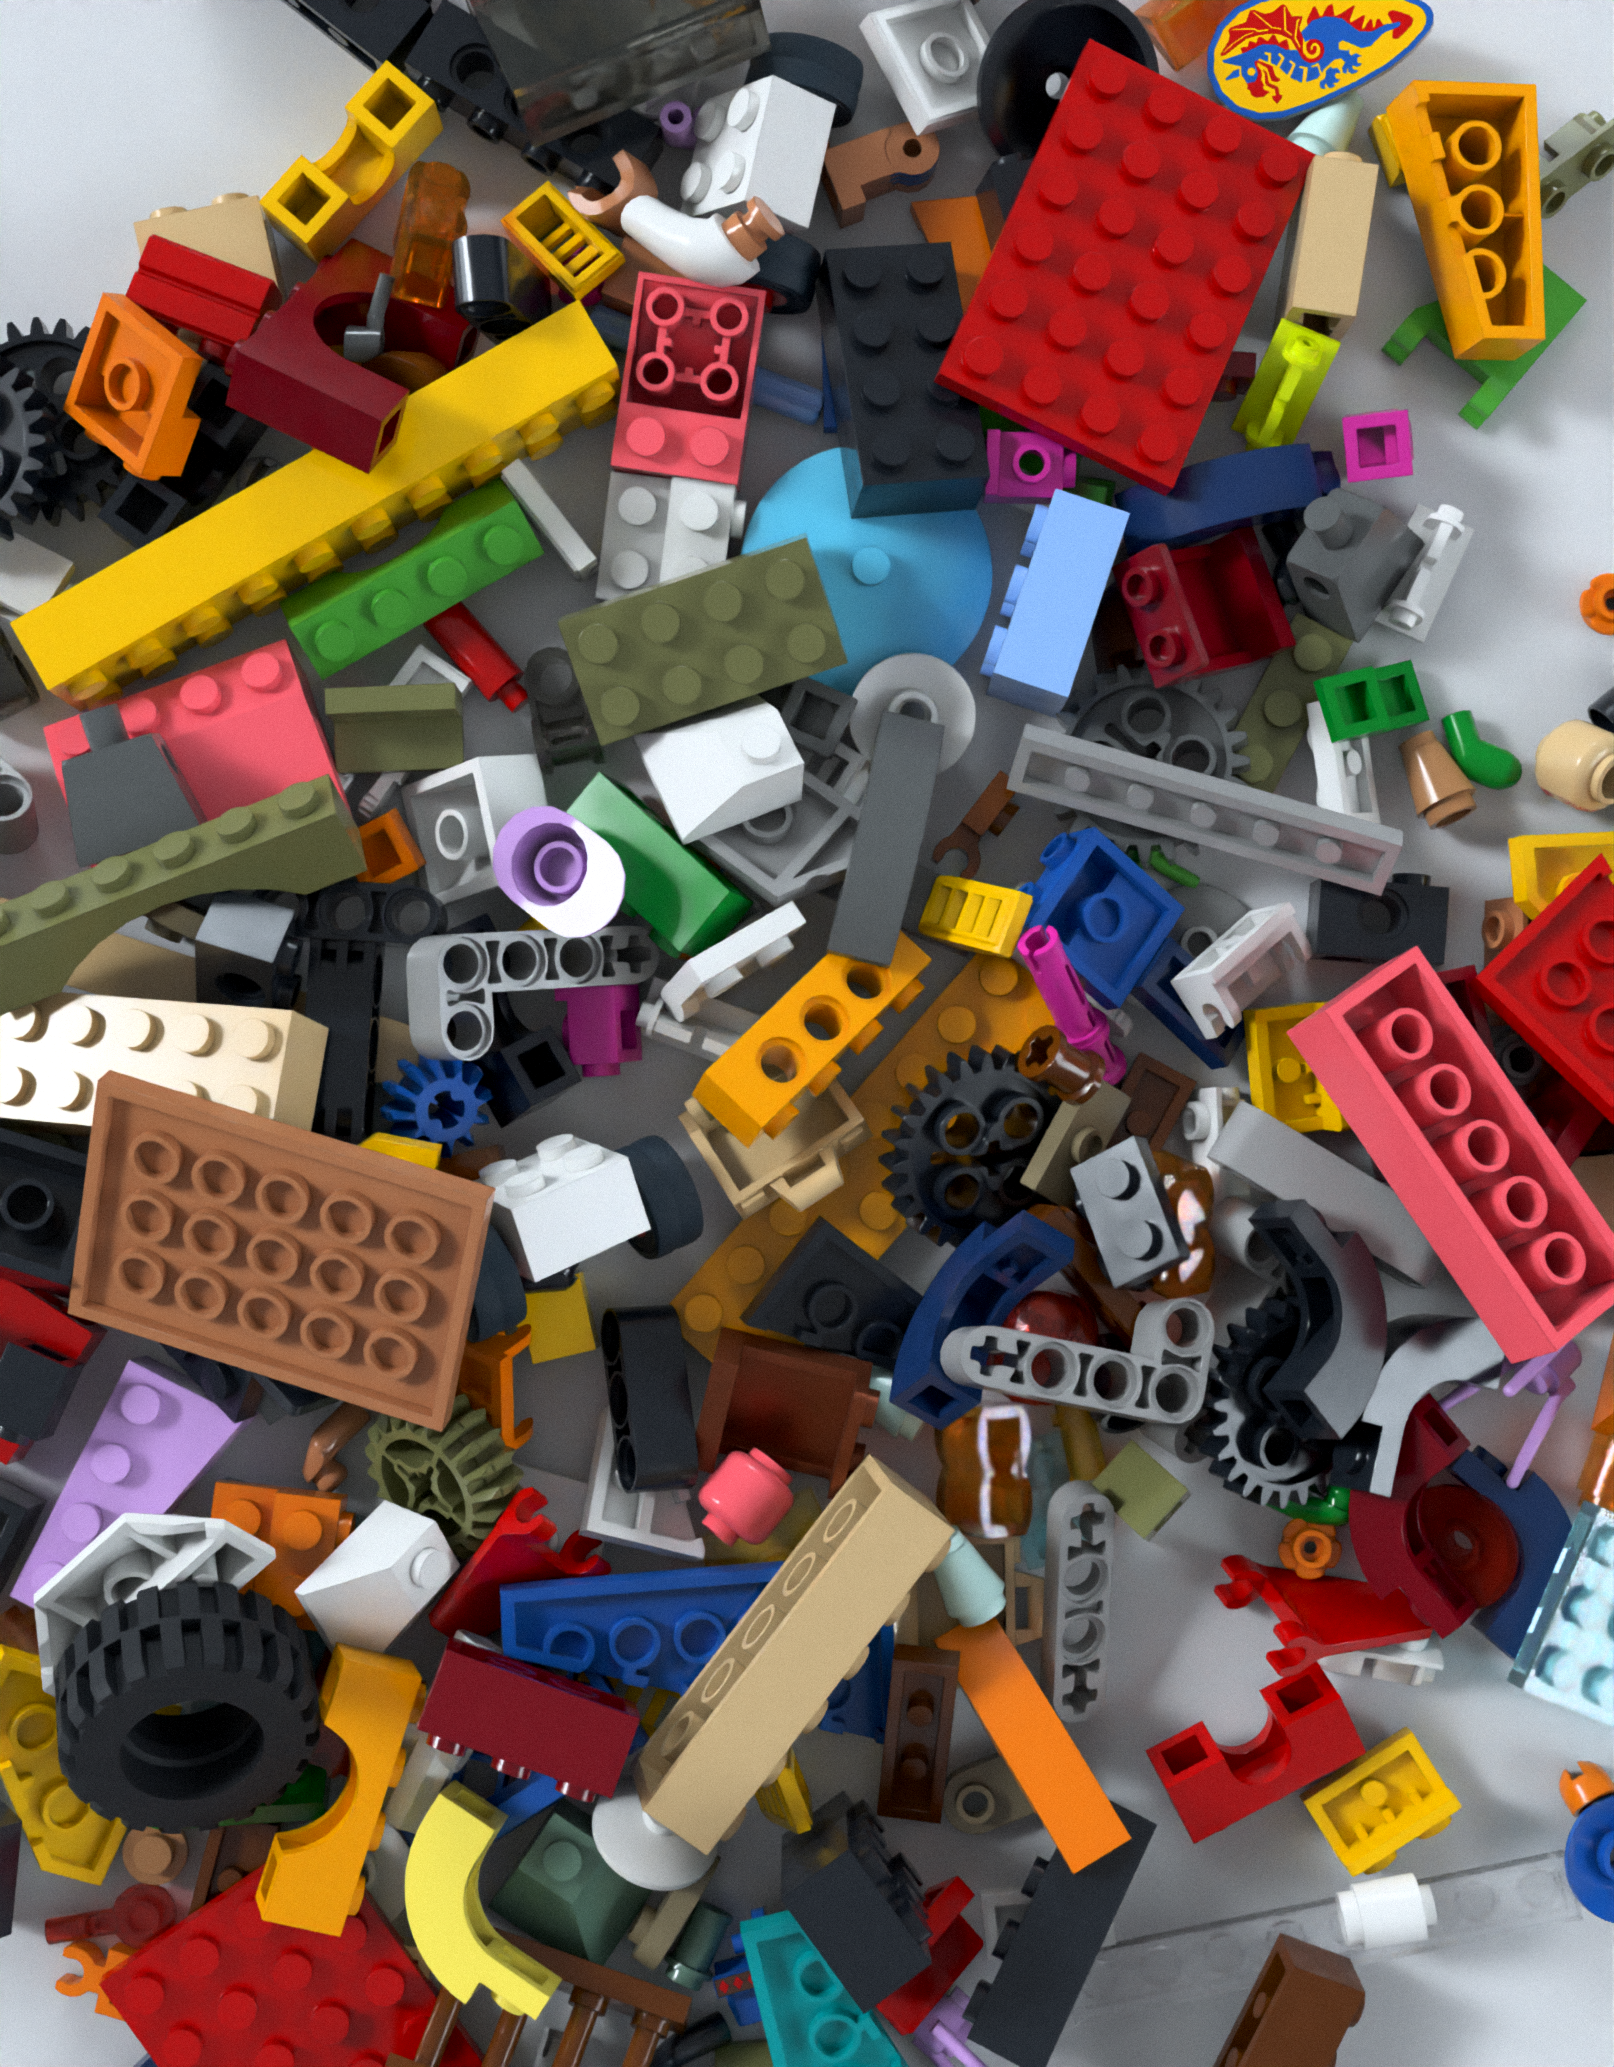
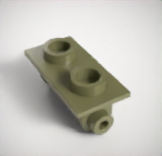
M1591 111L1588 115L1579 113L1544 140V150L1553 156L1554 159L1549 162L1539 153L1541 219H1548L1557 214L1566 204L1568 198L1589 182L1601 180L1614 168V118L1606 123L1603 116L1597 111Z

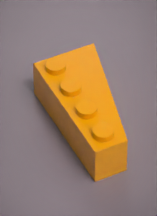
M1413 80L1386 107L1454 359L1515 361L1546 339L1536 84Z

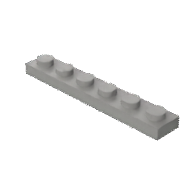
M1027 723L1025 724L1006 788L1379 896L1382 895L1403 847L1404 831Z

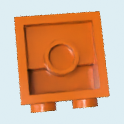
M103 292L63 410L85 428L84 433L89 439L108 447L124 461V468L131 474L150 481H158L161 479V476H181L201 422V418L187 407V403L203 358L124 294Z
M224 1479L216 1481L211 1518L225 1519L275 1548L276 1558L238 1592L245 1594L248 1589L258 1592L271 1600L272 1607L278 1604L296 1619L297 1627L300 1629L317 1631L294 1591L355 1530L356 1513L346 1512L348 1494Z

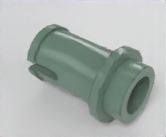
M699 1900L693 1909L675 1952H667L665 1956V1961L669 1964L665 1971V1976L675 1983L694 1991H700L704 1981L711 1982L713 1973L709 1968L728 1926L731 1925L734 1919L732 1915L713 1904Z

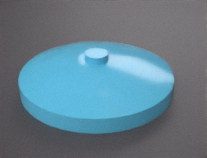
M840 447L818 453L803 460L788 470L766 492L749 522L740 555L806 533L847 654L848 663L808 676V678L852 696L857 684L868 670L886 658L903 653H923L940 658L952 666L968 649L984 620L989 605L993 575L989 541L976 509L851 519Z

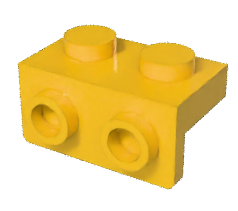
M1304 1001L1243 1010L1252 1105L1299 1133L1323 1129L1337 1132L1352 1130L1286 1033L1328 1002Z
M1406 1726L1368 1750L1364 1755L1354 1759L1299 1795L1337 1858L1352 1877L1362 1872L1367 1875L1374 1874L1386 1868L1396 1859V1850L1416 1837L1427 1839L1440 1833L1451 1823L1452 1817L1450 1815L1462 1807L1455 1794L1443 1782L1412 1731Z

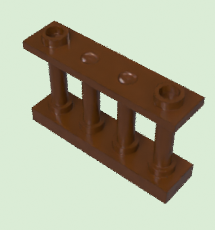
M493 1927L509 1943L561 1977L562 1981L556 1990L570 1995L568 2004L573 2008L551 2067H580L598 2016L604 2017L607 2008L632 2017L629 2025L635 2030L622 2067H650L659 2038L666 2039L669 2031L684 2035L692 2012L691 1997ZM442 1985L414 2059L410 2060L390 2052L385 2066L439 2067L463 2003ZM502 2009L481 2067L510 2066L528 2018L526 2013L518 2016Z

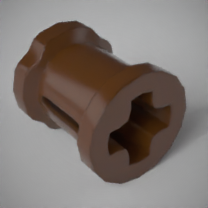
M1053 1025L1039 1027L1031 1033L1024 1042L1018 1058L1019 1071L1025 1078L1034 1082L1043 1080L1057 1089V1095L1069 1105H1081L1091 1099L1099 1090L1106 1071L1105 1060L1100 1054L1093 1050L1082 1051L1067 1042L1064 1032Z

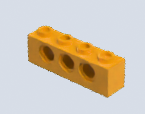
M901 930L889 968L828 953L704 1072L692 1096L748 1149L764 1133L774 1140L800 1113L793 1104L807 1090L815 1098L818 1097L843 1070L836 1062L849 1049L859 1056L880 1035L884 1027L878 1020L891 1007L900 1015L917 999L926 988L918 979L932 959ZM847 982H856L863 985L869 991L871 999L856 996L849 989ZM811 1022L822 1026L827 1031L830 1040H819L813 1037L807 1031L805 1023ZM773 1064L778 1066L786 1074L788 1082L780 1083L769 1079L763 1072L761 1065Z

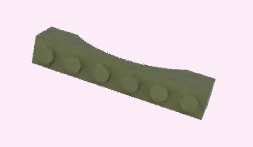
M329 774L309 782L295 783L284 789L281 793L246 807L232 808L216 819L185 831L169 833L158 842L122 856L106 858L95 867L60 881L46 882L32 892L0 904V1016L60 993L75 968L100 942L126 923L160 906L196 895L235 889L278 890L307 895L367 871L360 831Z

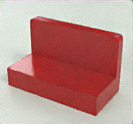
M958 1875L933 1885L924 1892L927 1900L923 1905L930 1916L926 1922L933 1932V1936L928 1939L932 1964L875 2006L902 2036L911 2034L916 2030L983 1948L984 1942L982 1938L960 1915L975 1894Z

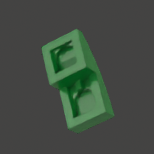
M1411 660L1375 669L1373 666L1321 678L1313 682L1332 744L1414 727L1430 720Z

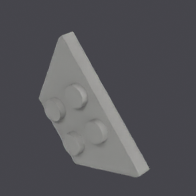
M804 769L802 800L699 838L688 844L777 908L792 900L795 901L844 881L861 809Z

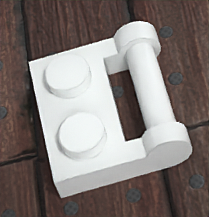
M793 900L688 960L661 991L662 1000L669 1014L676 1021L683 1022L699 1012V1004L720 995L745 977L759 969L767 972L784 963L786 954L795 948L790 938L806 923Z

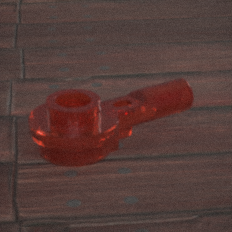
M140 1882L129 1886L117 1897L113 1908L46 1919L45 1937L47 1943L53 1945L116 1934L125 1945L134 1949H141L175 1926L177 1922V1908L173 1897L165 1888L159 1885H147Z

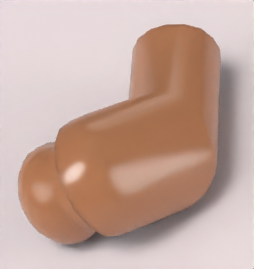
M344 1401L311 1435L302 1473L308 1484L313 1482L319 1491L333 1492L347 1478V1468L335 1458L339 1451L371 1420L363 1407Z

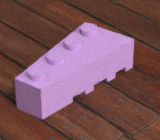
M147 1355L129 1360L9 1596L34 1608V1594L123 1513L173 1514L180 1506L181 1501L200 1479L210 1471L222 1457L224 1451L255 1417L234 1424L191 1377Z

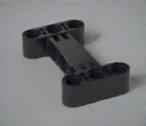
M340 881L307 895L295 893L300 904V910L295 919V937L302 939L303 942H310L305 1017L329 1028L311 1132L353 1145H358L372 1136L385 947L411 948L420 938L446 932L448 925V914L442 901L426 889L414 885ZM255 890L252 897L274 903L279 896L291 892ZM348 897H360L365 907V915L362 922L351 930L340 929L335 915L337 907ZM421 900L426 902L430 909L428 925L417 934L404 933L399 919L403 908L412 901Z

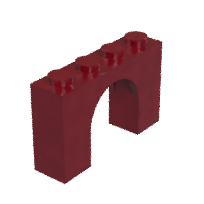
M351 238L334 256L326 254L320 261L315 274L306 283L297 282L292 288L286 303L277 311L269 310L262 318L257 331L247 341L239 339L234 344L228 355L224 370L225 375L231 378L225 405L369 474L397 442L410 390L343 358L328 346L344 344V334L347 325L366 326L367 314L379 274L386 273L395 277L384 315V353L393 350L425 353L440 360L453 371L467 363L474 356L480 331L456 312L454 286L359 240Z

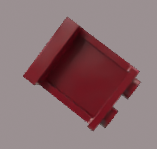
M1253 526L1236 529L1210 544L1171 551L1168 550L1167 545L1164 543L1152 545L1111 568L1156 689L1249 668L1297 645Z

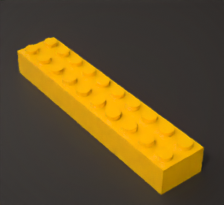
M578 299L409 395L396 444L369 474L320 450L314 449L10 622V625L48 691L80 712L86 708L92 710L117 701L124 694L121 689L142 676L145 680H152L166 674L178 665L177 656L196 645L205 649L224 641L234 632L233 624L252 613L256 617H263L281 608L279 602L287 598L289 592L307 582L312 584L333 571L342 572L344 569L342 562L364 550L366 554H374L387 548L399 538L398 530L417 519H420L421 523H428L442 516L444 508L454 503L452 499L472 488L477 490L502 476L501 471L517 458L523 460L529 456L532 461L542 459L559 449L564 443L562 437L582 425L586 429H594L612 419L618 413L617 405L620 402L622 388L618 365Z

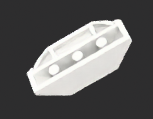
M123 1513L34 1594L43 1691L55 1697V1679L59 1675L58 1664L64 1651L71 1643H74V1637L91 1619L98 1622L101 1620V1613L106 1607L120 1599H123L125 1603L137 1599L139 1591L150 1587L158 1586L159 1591L177 1588V1582L196 1580L198 1587H213L214 1581L235 1585L239 1591L276 1558L275 1548L225 1519L177 1514Z

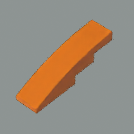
M996 1617L974 1627H963L959 1624L934 1639L933 1642L938 1649L961 1651L957 1683L999 1755L1006 1762L1035 1814L1039 1816L1071 1873H1077L1132 1839Z

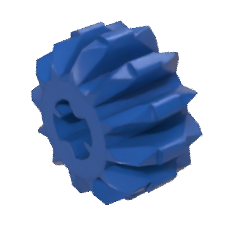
M419 1054L417 1067L406 1059L397 1060L398 1070L403 1075L400 1082L398 1083L393 1080L382 1082L383 1090L395 1097V1099L379 1108L380 1114L384 1119L394 1122L389 1134L442 1144L440 1156L442 1158H452L455 1140L466 1147L475 1146L474 1137L469 1129L473 1124L478 1126L490 1124L489 1117L479 1111L478 1107L493 1098L490 1089L483 1085H478L483 1076L480 1067L472 1062L463 1064V1061L431 1060ZM438 1093L444 1094L442 1104L433 1098ZM430 1102L439 1108L434 1113L428 1112Z

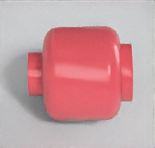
M752 1447L748 1454L737 1450L730 1451L698 1490V1500L708 1512V1515L701 1523L730 1547L734 1545L738 1538L748 1544L760 1545L768 1539L794 1504V1496L788 1488L793 1478L775 1461L755 1447Z

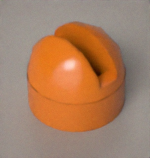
M1577 1761L1584 1773L1574 1779L1572 1774L1565 1768L1559 1779L1560 1794L1573 1817H1579L1594 1801L1614 1793V1783L1607 1772L1600 1765L1592 1761Z

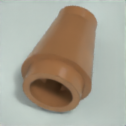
M1432 730L1419 733L1398 746L1403 757L1402 762L1417 818H1425L1431 830L1453 824L1477 809V805L1472 797L1476 792V788L1441 742L1437 740Z

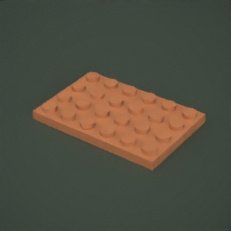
M109 1070L97 1080L68 1314L442 1432L451 1419L496 1188Z

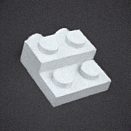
M611 471L595 598L608 601L728 560L731 538L743 539L747 501L736 500L737 488L735 485L673 476L672 479Z

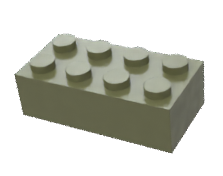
M806 533L564 615L557 622L601 746L848 663L847 654Z

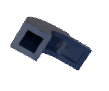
M1310 443L1290 444L1240 452L1184 467L1181 469L1173 489L1166 496L1141 484H1137L1115 494L1114 498L1117 509L1130 513L1123 536L1128 556H1134L1156 544L1164 543L1167 545L1168 550L1171 551L1187 548L1203 540L1239 528L1282 521H1303L1307 506L1315 499L1327 496L1331 490L1341 488V479L1335 467L1332 451H1311Z
M1025 1210L1019 1212L1000 1228H996L986 1221L978 1226L947 1259L917 1307L898 1353L889 1402L940 1431L980 1404L982 1389L962 1386L953 1382L945 1374L940 1363V1350L944 1340L952 1331L961 1327H1001L1020 1300L1073 1261L1075 1240ZM972 1347L970 1359L980 1362V1365H986L989 1354L977 1350V1347Z
M1477 1445L1472 1452L1468 1449L1463 1451L1444 1469L1484 1502L1497 1516L1507 1539L1508 1563L1499 1588L1469 1624L1518 1666L1535 1676L1562 1642L1576 1611L1581 1582V1561L1577 1539L1564 1507L1546 1482L1534 1471L1528 1469L1519 1485L1514 1489L1509 1488L1506 1480L1502 1479L1509 1469L1490 1452Z

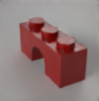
M1317 1661L1300 1673L1284 1677L1259 1690L1267 1706L1268 1716L1262 1731L1251 1741L1238 1746L1218 1744L1213 1740L1203 1721H1200L1145 1750L1174 1809L1194 1844L1216 1832L1224 1830L1229 1825L1282 1799L1286 1795L1339 1769L1366 1753L1342 1698Z

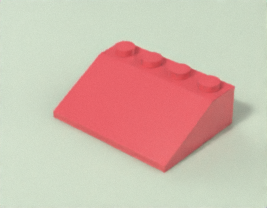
M286 638L103 705L118 704L129 739L149 733H160L208 821L220 817L232 808L246 807L281 793L290 785L299 782H309L326 774H329L351 814L307 675ZM80 714L43 727L56 777L67 806L62 761L91 752L79 718Z

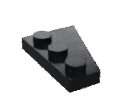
M819 1215L739 1318L745 1325L764 1331L769 1329L794 1337L799 1342L818 1348L823 1346L855 1356L859 1360L871 1362L875 1366L894 1371L898 1353L909 1323L924 1297Z

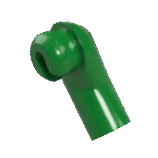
M1471 710L1458 711L1441 720L1452 758L1469 780L1495 790L1510 788L1518 783L1522 775V765L1519 759L1508 750L1480 739Z
M1328 1484L1327 1493L1324 1497L1308 1490V1498L1305 1505L1288 1500L1285 1509H1280L1267 1503L1266 1506L1293 1519L1299 1518L1310 1524L1346 1526L1349 1524L1351 1490Z

